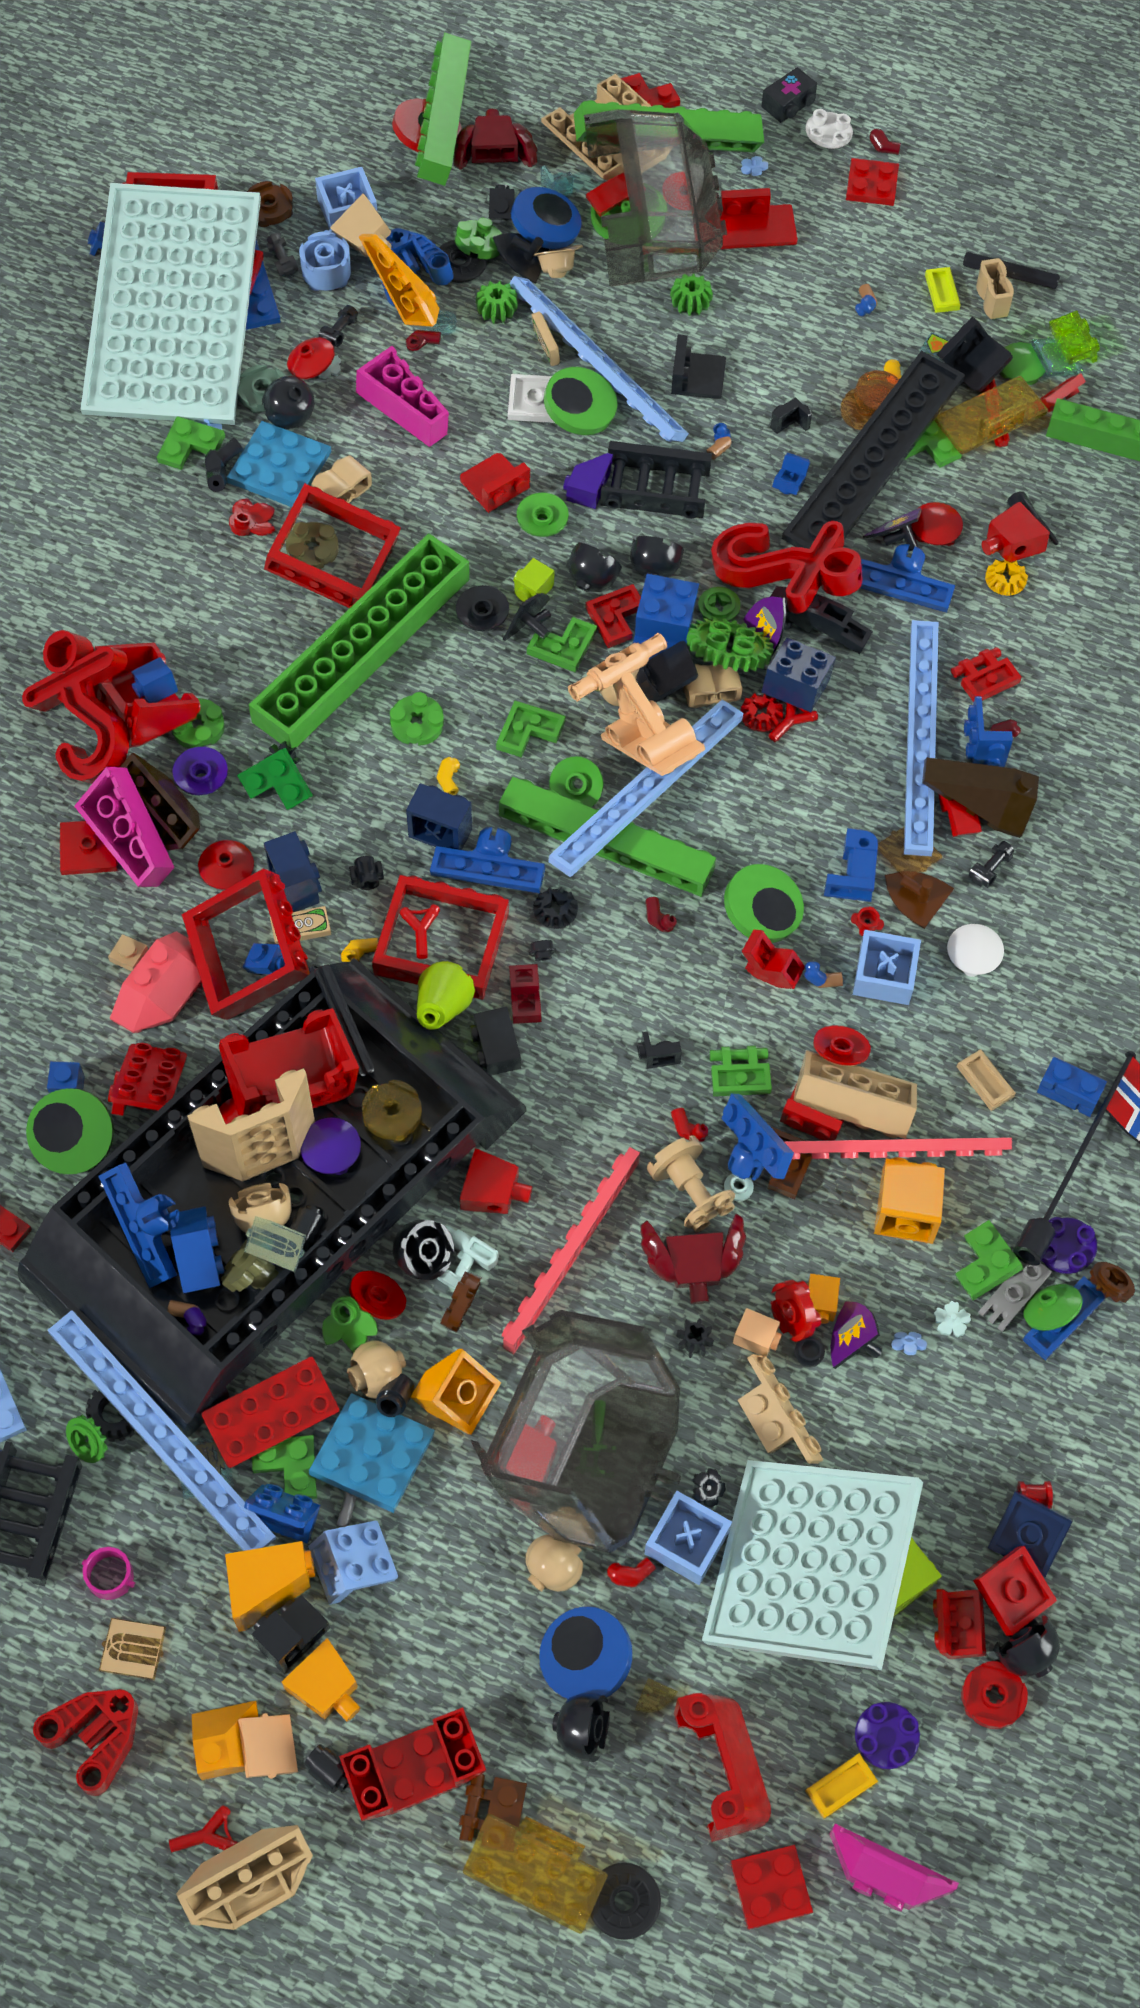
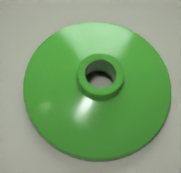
M550 493L531 494L524 498L517 508V521L520 527L528 534L537 537H548L559 533L566 526L569 518L565 502L558 496Z
M574 756L560 761L554 767L550 776L549 787L563 797L579 800L584 805L592 807L602 795L604 782L602 773L595 763L587 758ZM577 778L583 782V786L580 789L574 785Z
M1056 1284L1048 1286L1035 1293L1027 1302L1024 1308V1318L1027 1324L1036 1330L1048 1331L1060 1328L1078 1315L1082 1307V1296L1071 1285Z

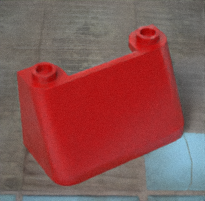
M154 642L106 645L123 651L127 655V666L120 673L93 686L96 698L123 719L129 733V748L140 747L196 718L200 712V702L193 693H184L181 700L174 693L157 703H147L143 697L139 699L134 692L132 684L135 681L131 671L159 657L166 664L165 655L161 653ZM95 646L94 651L104 646Z
M333 1008L325 1011L315 1010L307 1016L303 1028L251 1043H249L247 1036L232 1033L220 1039L219 1050L238 1116H249L260 1111L267 1104L280 1103L275 1080L290 1070L298 1071L304 1068L307 1075L312 1108L345 1099L354 1091L359 1065Z
M693 1693L679 1697L674 1710L678 1729L684 1727L691 1729L696 1733L698 1740L712 1736L715 1737L730 1787L729 1791L717 1795L712 1802L711 1815L713 1822L707 1825L711 1841L715 1842L765 1826L770 1819L771 1805L739 1704L729 1697L704 1693Z

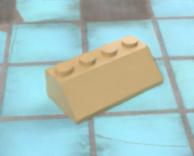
M806 1050L794 1092V1101L838 1120L852 1122L861 1129L871 1128L881 1131L884 1135L891 1138L900 1137L906 1139L917 1110V1084L856 1065L835 1064L817 1053Z

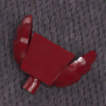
M492 108L486 111L485 116H478L475 124H469L459 132L456 137L453 164L455 168L461 170L467 166L471 157L472 163L518 162L519 157L524 165L533 167L537 164L538 150L533 142L531 133L526 127L519 123H512L510 116L500 115L497 109Z
M735 1214L731 1222L724 1246L723 1232L669 1236L665 1238L663 1244L647 1220L640 1225L641 1247L647 1256L649 1267L662 1280L668 1283H675L676 1288H689L691 1304L708 1303L707 1286L718 1285L720 1279L727 1278L733 1274L744 1255L742 1249L747 1236L744 1232L743 1217Z

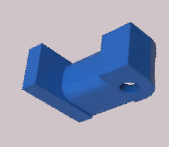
M847 828L843 850V859L847 860L846 876L827 874L824 896L871 902L875 885L878 839L873 833Z

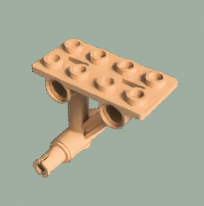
M657 633L641 644L633 643L622 651L609 655L605 661L588 670L586 677L569 685L568 691L571 697L578 702L581 698L595 690L603 691L613 685L619 704L618 713L620 719L605 728V732L601 734L602 740L659 775L664 776L705 751V746L696 740L694 730L686 719L681 718L671 725L665 722L660 707L653 700L648 701L631 674L646 665L651 656L667 648L665 638Z

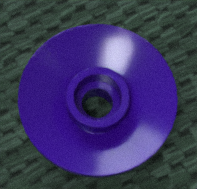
M209 747L190 748L180 754L173 765V778L176 785L182 791L191 795L200 796L215 792L224 784L228 775V766L223 755ZM200 773L206 774L203 777H197Z

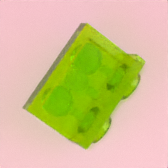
M1077 310L1049 321V329L1069 365L1088 357L1092 363L1097 362V352L1100 351L1099 343L1096 337H1091L1087 320L1085 318L1081 319Z

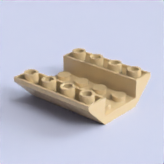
M616 74L597 84V99L594 100L596 103L617 102L619 105L637 103L641 104V106L652 107ZM560 107L541 118V122L602 179L607 181L624 172L630 178L634 177L658 162L668 148L576 141L574 113L569 116Z
M304 1068L298 1071H287L279 1079L275 1080L280 1103L267 1104L260 1111L249 1116L240 1115L227 1125L217 1104L201 1106L194 1110L193 1114L188 1115L203 1167L237 1180L245 1181L298 1159L311 1124L315 1122L307 1075Z

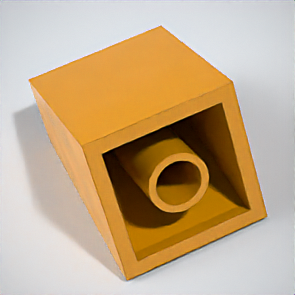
M900 1157L886 1158L882 1169L874 1234L933 1244L942 1220L945 1168L938 1167L930 1162L918 1164L908 1162V1160Z
M302 1541L225 1554L232 1617L238 1631H246L264 1615L267 1614L269 1616L284 1606L290 1599L296 1598L311 1588L310 1578L316 1577L311 1550L305 1551Z

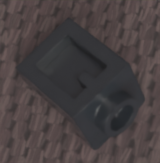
M648 1031L642 1032L641 1042L637 1043L639 1060H645L646 1069L681 1063L682 1050L680 1041H662L651 1046Z

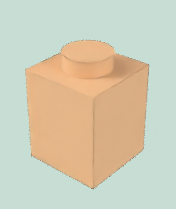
M746 1308L736 1330L733 1344L767 1357L770 1349L776 1351L782 1334L778 1332L780 1322Z

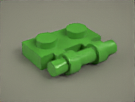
M750 1045L746 1049H730V1046L721 1047V1050L709 1051L710 1061H721L722 1065L711 1066L713 1096H730L731 1093L741 1095L771 1094L770 1064L758 1063V1060L768 1059V1048H756V1045ZM747 1060L748 1064H732V1061Z

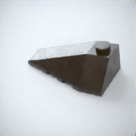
M927 757L924 760L922 783L947 800H955L967 808L966 812L972 816L975 814L988 821L987 825L992 829L1020 838L1024 833L1037 801L1039 776L1015 768Z

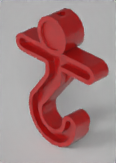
M838 521L825 523L810 549L789 547L749 558L739 557L745 553H763L770 548L769 529L763 523L734 525L721 532L714 540L711 548L715 574L723 583L734 587L752 588L791 579L786 588L787 608L792 613L806 611L820 586L822 590L832 596H846L856 592L861 587L863 581L860 555L855 550L843 548L844 530L843 525Z
M59 630L49 636L43 649V661L46 667L54 673L27 687L23 692L22 702L26 707L42 712L63 703L70 712L95 730L98 743L96 750L89 758L84 748L69 743L60 744L55 753L61 771L69 778L93 784L106 767H121L126 760L129 750V733L123 719L96 698L93 686L123 671L127 666V655L123 651L108 646L94 651L91 641L86 637L66 630Z

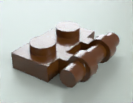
M481 1774L472 1779L470 1785L466 1786L465 1796L467 1797L464 1815H461L458 1826L461 1827L459 1840L472 1843L474 1830L484 1832L482 1846L514 1852L527 1783L495 1777L493 1789L489 1790L483 1788L485 1775ZM480 1800L490 1802L486 1820L477 1818Z

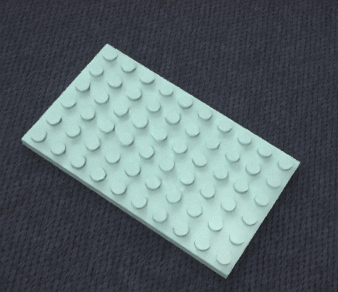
M110 183L81 402L82 415L175 421L176 417L179 416L199 423L204 422V419H208L209 423L235 425L238 386L240 383L261 201L260 193Z

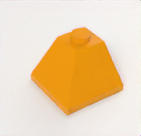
M457 1349L425 1371L410 1398L428 1413L472 1435L501 1382L466 1351Z
M256 1701L192 1714L193 1747L197 1774L201 1780L245 1771L238 1720L241 1718L259 1717Z

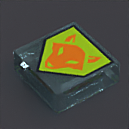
M931 332L920 348V352L922 350L940 360L936 354L950 340Z

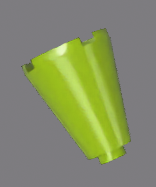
M448 961L435 962L420 975L417 986V1019L423 1027L438 1029L465 1011L471 1004L475 992L473 979L470 975L468 977L460 965Z

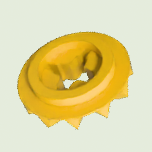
M995 559L992 565H988L985 574L988 587L995 593L1005 596L1020 593L1025 588L1028 575L1025 573V566H1019L1017 560L1007 562L1005 559L1003 561ZM1005 570H1007L1009 576H1011L1008 583L1007 579H1005V576L1003 575Z

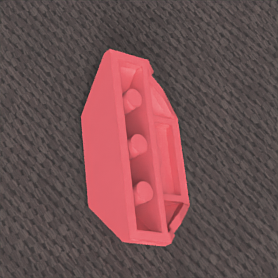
M176 931L156 939L123 982L110 1020L132 1033H138L143 1029L153 1028L175 1019L202 983L189 938Z

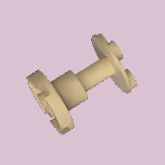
M693 1135L690 1136V1141L688 1142L683 1137L658 1152L654 1156L657 1162L655 1164L649 1162L647 1171L655 1181L671 1178L679 1191H687L697 1207L688 1214L684 1220V1226L688 1229L693 1228L697 1233L708 1227L710 1224L709 1220L717 1215L725 1216L735 1208L732 1202L735 1198V1193L732 1190H726L714 1196L710 1195L700 1180L703 1177V1172L695 1162L701 1154L703 1146L697 1137Z

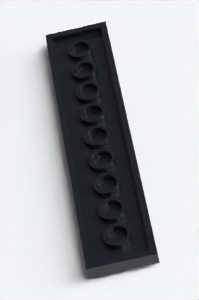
M921 350L782 533V539L795 547L810 549L822 526L830 521H838L843 525L845 539L964 381L965 374Z

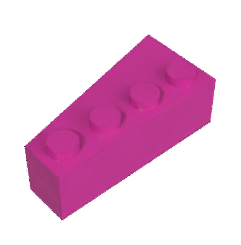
M390 346L357 370L356 393L424 444L431 447L447 435L449 412L431 391H427L424 388L423 381L418 376L415 377L412 374L407 362L397 356V351L393 346Z
M106 767L74 807L138 887H158L175 867L128 769Z

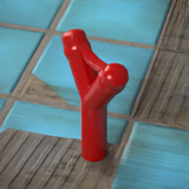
M786 703L785 719L768 735L769 739L777 742L793 725L818 720L817 711L809 712L799 708L804 713L796 714V706Z
M432 904L428 909L420 911L409 910L408 907H403L399 912L402 918L415 931L416 957L418 959L428 958L427 930L440 912L439 906ZM425 914L421 921L415 916Z
M222 1805L202 1830L169 1839L171 1853L203 1843L223 1851L237 1844L238 1842L232 1839L228 1830L230 1809ZM223 1822L227 1837L215 1834Z

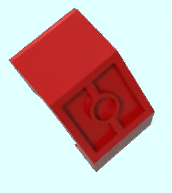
M463 1707L432 1719L433 1725L372 1748L369 1744L339 1756L361 1821L395 1814L457 1789L486 1772Z

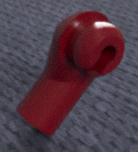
M879 128L873 129L870 132V141L877 152L899 155L901 143L889 141L884 131Z
M416 330L406 339V347L411 351H417L427 343L440 345L441 332Z
M1008 719L993 724L988 731H1012V737H1017L1021 732V728L1017 725V721Z
M648 897L645 900L648 923L661 932H671L677 924L676 918L673 915H664L660 912L658 897Z

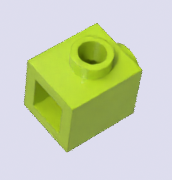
M532 558L524 569L520 568L516 572L513 579L514 593L523 602L536 594H547L554 586L555 570Z

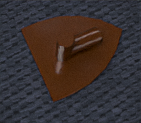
M897 872L885 875L887 890L893 903L903 915L924 929L954 890L953 887L945 882L918 872Z

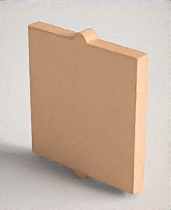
M264 1713L260 1717L241 1718L238 1720L246 1778L268 1776L270 1779H273L276 1775L298 1772L290 1714L268 1716L267 1713Z

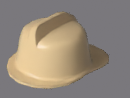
M583 245L567 246L548 252L536 253L534 256H538L544 273H549L551 278H563L567 271L573 269L575 250L582 248Z

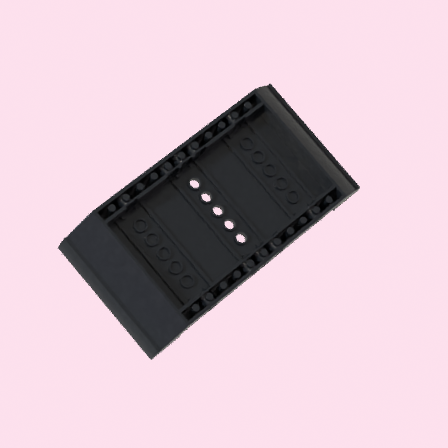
M353 958L350 962H339L330 964L372 1061L374 1071L360 1077L358 1075L353 1093L345 1099L313 1108L315 1122L324 1118H339L350 1123L358 1132L361 1141L360 1153L357 1160L349 1167L346 1173L337 1175L317 1172L305 1164L302 1154H300L298 1159L245 1181H240L204 1168L199 1157L188 1115L193 1114L194 1110L205 1105L212 1106L217 1104L219 1108L224 1102L233 1098L220 1054L51 1207L36 1232L25 1257L19 1262V1280L59 1319H62L73 1310L187 1438L204 1423L202 1412L230 1398L226 1386L477 1144H480L487 1150L527 1111L526 1106L442 1032L438 1029L423 1027L417 1019V1011L356 958ZM314 970L243 1034L247 1036L249 1043L301 1029L311 1012L329 1009ZM127 1163L144 1200L158 1194L170 1197L175 1204L167 1208L168 1213L175 1210L180 1212L206 1206L208 1217L214 1216L218 1246H213L215 1256L221 1255L224 1273L226 1272L225 1266L231 1256L240 1250L246 1240L250 1239V1234L243 1232L235 1224L229 1207V1199L232 1197L235 1201L239 1198L237 1192L254 1185L267 1183L265 1179L270 1173H278L282 1176L279 1183L288 1186L289 1193L299 1192L303 1195V1199L299 1203L291 1204L290 1218L279 1230L287 1233L298 1208H306V1205L314 1206L323 1211L326 1223L318 1241L306 1253L299 1251L294 1271L273 1263L279 1274L263 1290L260 1288L255 1289L249 1285L240 1292L238 1290L232 1292L222 1284L223 1281H221L223 1274H219L220 1286L183 1293L171 1240V1232L168 1230L162 1234L161 1239L177 1276L149 1288L99 1176L118 1165ZM279 1183L271 1185L272 1188H280ZM272 1236L268 1238L282 1245H286V1241L278 1237ZM272 1242L275 1249H272L270 1253L283 1257V1253L280 1251H284L285 1248ZM286 1246L290 1248L292 1251H295V1249L291 1248L290 1246ZM286 1248L285 1252L291 1253V1251L288 1248ZM284 1253L283 1258L291 1260L293 1259V1254ZM170 1300L194 1304L199 1307L207 1320V1325L204 1326V1333L202 1335L193 1336L187 1330L189 1324L184 1318L172 1316L168 1312Z

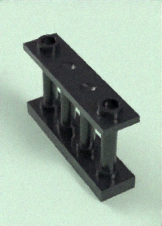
M617 441L609 442L608 453L613 454L612 465H614L611 487L602 486L601 506H607L611 509L624 508L680 515L689 519L704 517L705 499L698 498L701 476H710L712 453ZM624 467L640 468L636 490L621 489ZM650 470L665 471L662 494L647 492ZM676 473L691 475L688 497L672 495Z
M6 1441L3 1450H0V1502L1 1499L29 1504L45 1508V1511L48 1513L44 1524L40 1523L39 1526L0 1517V1531L35 1538V1541L38 1542L35 1554H30L29 1557L0 1550V1564L26 1569L28 1578L33 1584L45 1586L83 1465L78 1457L67 1454L63 1464L59 1463L58 1466L17 1457V1450L13 1443ZM11 1468L55 1478L57 1484L54 1494L50 1493L47 1496L7 1487L6 1483Z

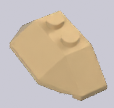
M298 1825L262 1829L201 1863L176 1895L191 1925H205L235 1930L293 1897L313 1855Z

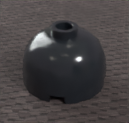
M283 376L275 379L266 388L262 397V405L264 403L267 419L275 426L286 430L303 426L311 417L315 405L314 395L310 387L303 380L294 376Z
M638 536L636 540L633 539L630 560L635 570L639 574L644 575V580L647 574L669 578L680 567L684 549L672 541L671 546L664 544L663 538Z
M578 542L571 552L568 563L570 575L577 581L575 585L586 592H589L590 589H607L617 579L622 569L621 564L610 555L606 558L600 554L599 549Z
M415 1220L405 1224L396 1234L392 1253L395 1263L402 1273L414 1279L434 1280L442 1276L449 1268L451 1262L448 1260L450 1252H454V1243L445 1225L433 1220Z
M1042 1616V1622L1039 1623L1034 1618L1014 1635H1010V1640L1002 1646L998 1642L994 1645V1653L1008 1671L1016 1676L1029 1677L1035 1675L1037 1678L1045 1676L1053 1669L1051 1664L1057 1659L1060 1649L1059 1636L1047 1616Z
M594 1693L578 1694L570 1697L563 1704L560 1712L555 1713L552 1723L553 1731L557 1732V1739L561 1748L571 1757L589 1762L598 1761L600 1756L594 1755L598 1746L599 1749H604L610 1721V1711H603L602 1702L608 1703L604 1695Z

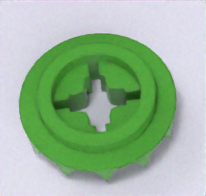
M725 587L707 589L701 594L698 602V611L702 613L703 618H707L712 621L713 617L719 621H722L723 618H726L727 621H733L736 615L739 614L741 607L737 594ZM717 599L720 605L723 606L722 612L718 611V608L715 607Z
M80 1415L67 1423L66 1437L71 1449L80 1459L87 1463H96L104 1458V1453L108 1450L107 1445L104 1443L107 1437L101 1434V1426H96L92 1418L87 1419L84 1415Z

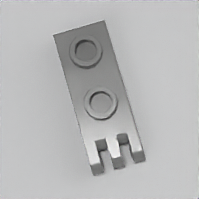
M1021 1261L1023 1270L1004 1281L978 1313L984 1317L991 1308L994 1313L988 1321L994 1324L1001 1316L1004 1320L1000 1322L998 1329L1003 1332L1051 1276L1052 1271L1040 1263L1037 1266H1033Z

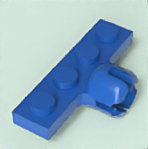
M909 544L897 546L889 565L861 559L863 577L861 589L947 613L955 585L928 578L921 574L925 554L920 548L915 546L910 558L907 557Z
M493 827L482 829L479 833L476 848L473 851L439 846L435 848L430 868L431 876L540 893L546 869L545 864L508 857L512 840L510 834L501 828L497 829L496 836L491 835Z
M731 1093L728 1103L724 1107L722 1120L735 1133L738 1143L732 1150L728 1161V1169L733 1175L741 1179L750 1178L752 1173V1180H756L761 1176L765 1167L773 1178L784 1179L794 1152L741 1094Z
M127 1163L118 1165L99 1176L100 1181L149 1288L177 1276L161 1239L162 1234L174 1228L178 1222L179 1211L175 1210L171 1213L167 1211V1208L174 1205L175 1202L163 1194H158L144 1200Z

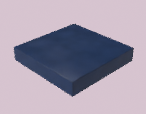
M1015 1490L988 1545V1549L1005 1557L1015 1548L1025 1546L1042 1576L1046 1577L1073 1519Z

